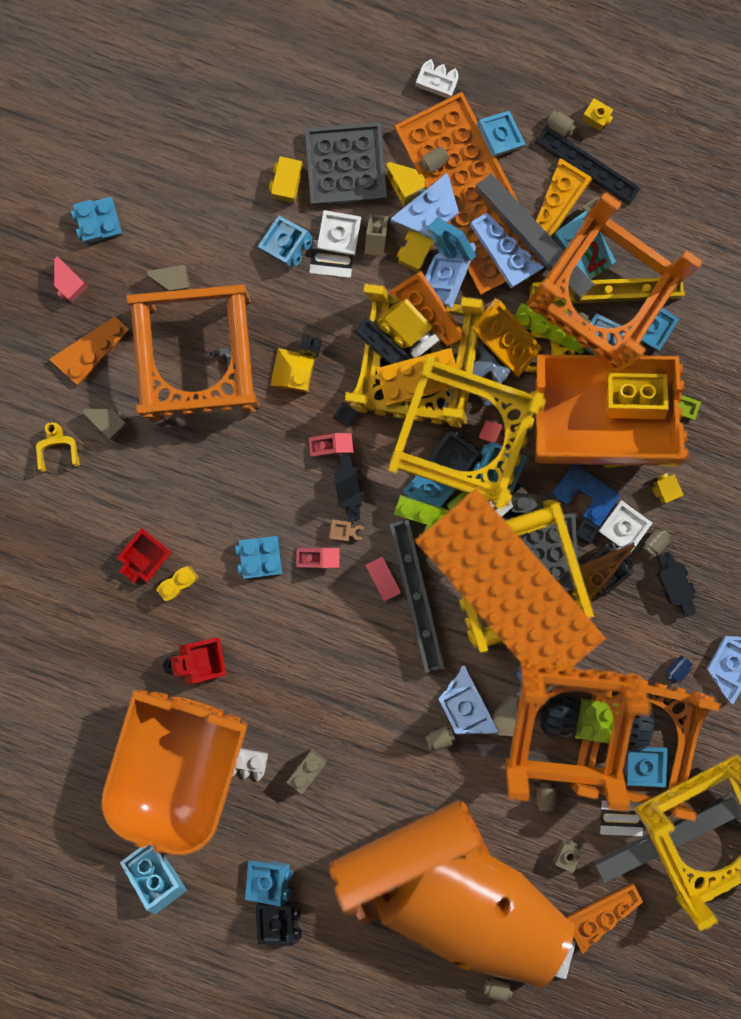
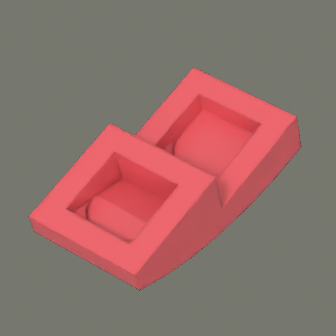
M383 557L366 564L384 602L401 593Z

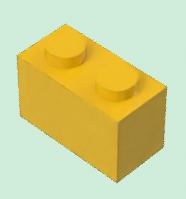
M280 156L279 161L275 162L273 168L275 179L274 181L271 180L269 192H271L273 199L295 203L303 169L302 161Z
M409 230L405 237L407 243L405 247L401 246L397 257H399L398 264L418 273L434 242L431 238Z

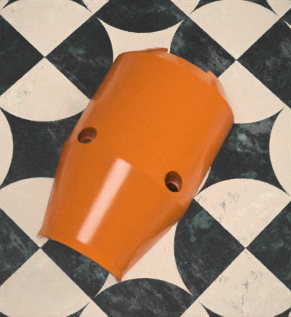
M477 848L374 897L382 925L465 971L527 983L536 988H542L547 985L559 971L569 952L575 931V924L569 921L522 873L485 852L479 853Z

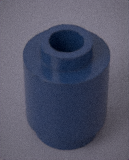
M682 655L679 658L676 657L665 670L666 678L673 684L676 682L680 684L692 670L693 664Z

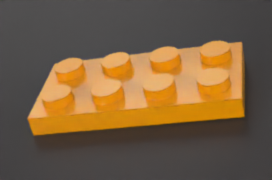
M496 298L471 328L517 377L522 374L542 349L505 305Z
M451 348L427 354L436 357V362L457 369ZM427 355L376 368L386 406L412 400ZM428 378L422 397L457 387Z

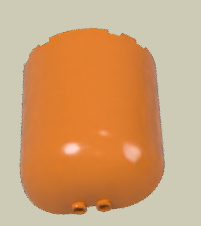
M134 690L102 795L104 817L116 834L128 841L134 842V845L137 847L146 848L147 845H151L154 847L153 851L159 854H165L166 852L184 855L195 852L209 842L217 829L248 723L246 721L240 722L241 718L233 714L223 715L224 710L179 696L168 698V694L161 692H149L148 695L146 690Z

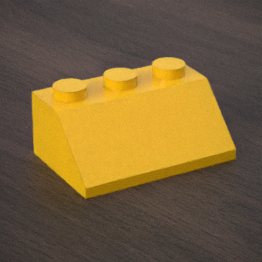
M608 373L606 418H666L668 412L667 374Z

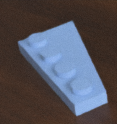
M488 213L470 223L471 228L510 288H513L544 268L540 263L531 258L532 255L524 251L513 237H509L504 232L505 230Z

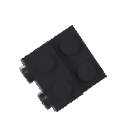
M449 430L427 461L453 470L467 471L481 452L478 451L479 447L471 441L467 443L463 440L464 436L460 432Z
M607 542L584 563L619 547L614 543L611 545ZM628 558L623 560L619 568L598 591L603 598L633 574L634 570L632 567L634 565Z
M287 902L282 906L265 903L256 904L258 944L293 946L299 942L302 937V929L298 927L301 909L297 908V902Z

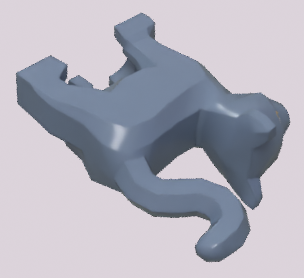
M482 340L478 341L476 353L479 358L474 361L472 374L483 378L488 373H491L493 381L502 384L507 379L510 369L499 365L495 357L484 348L485 343ZM488 399L482 403L484 407L492 404Z

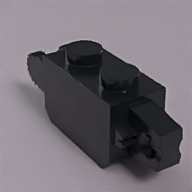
M344 453L340 457L341 469H337L334 473L338 504L345 508L349 522L360 520L361 501H365L364 490L359 489V482H362L361 470L357 471L356 467H352L349 454Z
M670 551L657 555L661 567L657 572V578L668 603L679 606L684 616H693L696 608H694L692 600L695 599L694 593L696 591L693 584L688 582L686 577L688 572L685 566L677 563Z

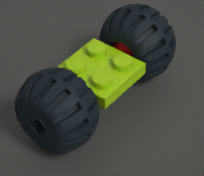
M562 692L552 696L543 704L541 729L549 737L564 739L572 736L574 733L575 738L610 743L613 715L605 702L581 698L580 705L578 706V700L574 695L569 692ZM651 710L649 715L635 714L627 747L628 751H641L649 746L654 729V716Z

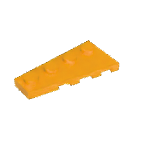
M561 158L536 220L551 238L592 180V177Z

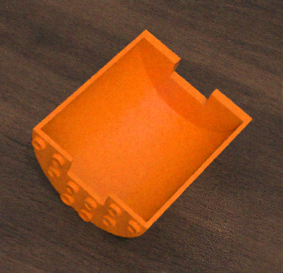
M537 355L535 392L544 394L545 404L542 411H538L535 414V463L682 466L683 462L688 460V449L684 448V443L687 442V431H683V423H679V419H682V408H679L678 403L681 402V392L684 391V381L680 380V376L683 374V364H679V356H641L621 371L614 369L608 361L596 355ZM608 373L667 374L668 412L666 418H606Z
M457 800L331 861L329 865L333 867L330 869L333 881L338 884L335 889L343 910L351 916L356 914L358 920L366 925L380 918L374 897L477 848L479 853L485 852L489 855L490 853L481 839L480 832L465 802Z

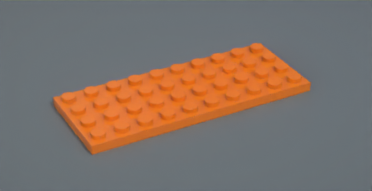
M460 92L400 122L394 128L418 174L424 176L427 183L425 185L426 189L446 173L449 175L458 208V215L448 223L463 231L469 243H474L476 246V257L470 262L467 271L481 296L506 283L503 275L470 226L472 221L485 213H488L505 230L504 232L509 237H513L524 251L532 255L531 258L541 265L542 263L475 192L476 184L492 173L518 201L496 156H491L476 124L478 121L463 92ZM442 146L450 160L446 162V165L431 174L428 171L424 172L420 165L421 157L436 147L440 148Z
M477 488L472 490L415 539L419 546L522 664L554 665L559 668L573 667L606 639ZM544 683L545 690L552 684Z

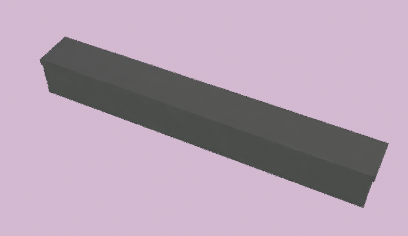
M490 173L480 183L476 184L475 192L550 272L564 251L497 178ZM576 265L570 275L568 291L579 302L592 289L591 287L594 286V283Z
M409 520L390 523L425 673L444 669Z
M727 794L694 810L696 812L695 821L683 818L672 821L671 823L675 830L669 832V835L676 848L740 816L741 811L734 798ZM648 833L594 860L593 863L600 875V879L603 883H606L658 857L659 854Z

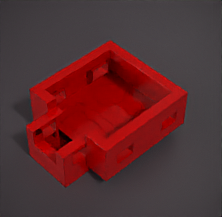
M141 528L117 557V559L124 563L119 572L128 577L132 583H137L140 578L149 582L173 551L147 530Z
M219 637L179 645L180 655L170 657L173 676L184 675L186 684H193L226 675Z

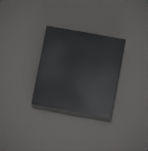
M342 402L333 418L350 428L359 412L347 403Z
M583 518L576 529V536L591 544L600 527Z

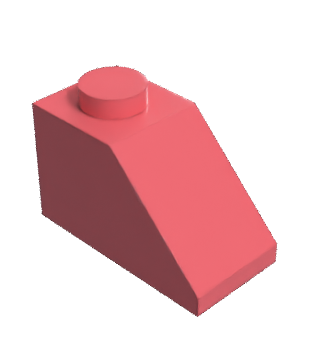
M58 256L54 259V286L59 290L57 294L64 301L68 299L73 302L88 286Z
M486 420L479 438L487 443L495 442L503 446L505 426ZM510 444L505 445L506 448L510 449Z
M333 433L310 437V457L352 453V433Z
M297 548L296 567L339 568L340 548Z

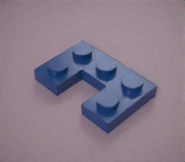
M572 464L551 493V495L566 505L569 504L578 490L593 501L583 514V517L598 527L621 496L577 464Z

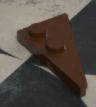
M634 542L579 565L589 602L619 568L623 560L628 557L635 547Z

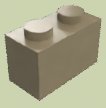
M311 748L290 775L287 783L303 794L325 766L327 760Z

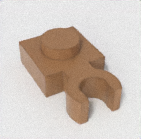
M331 519L329 538L349 541V536H352L356 540H362V537L356 536L355 532L357 529L363 530L364 527L360 525L351 527V522Z

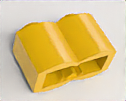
M191 566L183 567L171 579L163 581L158 586L157 591L164 601L172 600L178 597L184 588L192 586L198 580V575Z

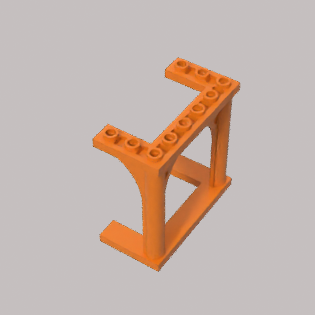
M605 192L583 219L584 223L544 282L530 296L526 304L529 305L532 311L543 315L549 323L560 327L563 333L577 339L580 345L594 351L593 353L597 357L604 358L611 367L622 371L642 356L646 349L639 345L641 339L676 286L695 272L703 261L687 250L673 263L668 261L610 219L622 203ZM599 231L662 276L636 316L629 323L617 328H601L588 323L576 312L569 297L568 285L570 275ZM560 298L565 301V306L558 308L553 302ZM568 310L571 313V316H569L564 311ZM620 331L625 333V335L622 336L623 340H621V336L619 334ZM596 332L600 333L602 338L596 335ZM608 334L614 335L616 339L614 347L607 342Z
M245 284L127 295V303L130 305L132 312L140 404L136 405V409L139 415L149 420V422L161 421L160 418L172 416L174 412L182 411V414H193L194 410H201L205 413L213 412V408H221V411L233 410L234 406H238L244 413L256 412V409H260V402L255 394H253L245 304L251 302ZM227 298L231 361L226 374L214 386L203 391L186 392L170 386L160 376L154 363L150 312H156V304ZM231 374H235L234 379L237 380V383L229 379ZM155 381H160L161 385L154 391ZM224 383L233 386L234 393L232 395H226L222 391ZM169 389L170 395L168 399L159 401L158 395L160 391ZM213 391H218L222 397H219L217 395H214L215 397H212L211 393ZM179 394L181 396L180 400L177 398L171 402L174 395ZM195 394L199 395L197 400L194 399Z
M521 664L522 685L510 758H506L505 762L508 799L528 801V778L604 786L608 809L629 811L630 803L623 776V767L635 714L649 715L650 705L642 677L636 674L626 675L612 671L607 673L598 672L593 669L578 670L574 667L559 668L554 665ZM544 683L552 684L553 689L546 691ZM609 690L619 691L614 697L609 698L606 696ZM566 691H585L596 695L608 705L613 715V728L605 768L527 760L534 719L538 709L542 704H545L546 700ZM618 702V706H614L613 703Z
M643 680L646 695H651V699L648 702L664 709L672 718L677 730L678 743L668 786L669 790L689 779L696 742L702 723L710 711H719L720 703L715 702L714 697L701 692L693 691V694L685 693L686 689L674 687V690L667 689L665 684L656 683L653 686L649 685L647 680ZM612 690L606 693L607 697H613ZM592 694L591 700L604 702L602 699ZM664 699H666V701H671L672 699H675L669 705H664L663 703ZM677 703H683L685 706L684 710L679 714H674L672 711L673 707ZM686 716L685 720L683 719V725L678 722L679 718ZM582 739L577 761L578 766L595 767L600 742ZM569 782V785L577 795L597 799L598 794L606 795L604 786ZM627 790L629 801L643 804L656 797ZM683 802L668 809L675 817L695 821L696 812Z

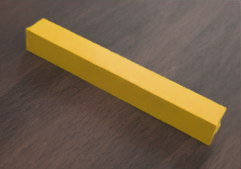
M661 277L591 280L594 286L591 287L592 289L579 302L570 293L569 297L572 304L645 301ZM543 282L532 283L529 286L530 296ZM683 282L676 286L668 300L682 299L685 296ZM557 298V299L553 302V304H555L558 300H561V299H560V298Z

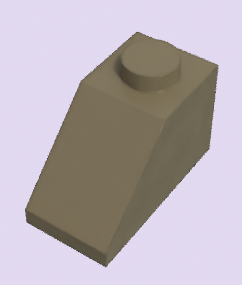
M369 215L364 254H370L371 256L384 255L388 216Z
M185 265L147 271L149 278L167 291L191 289Z
M84 409L82 411L110 440H114L129 425L125 421L127 417L120 410L118 412L113 409Z
M511 695L491 713V717L499 733L492 735L513 736L517 714V697L515 695Z

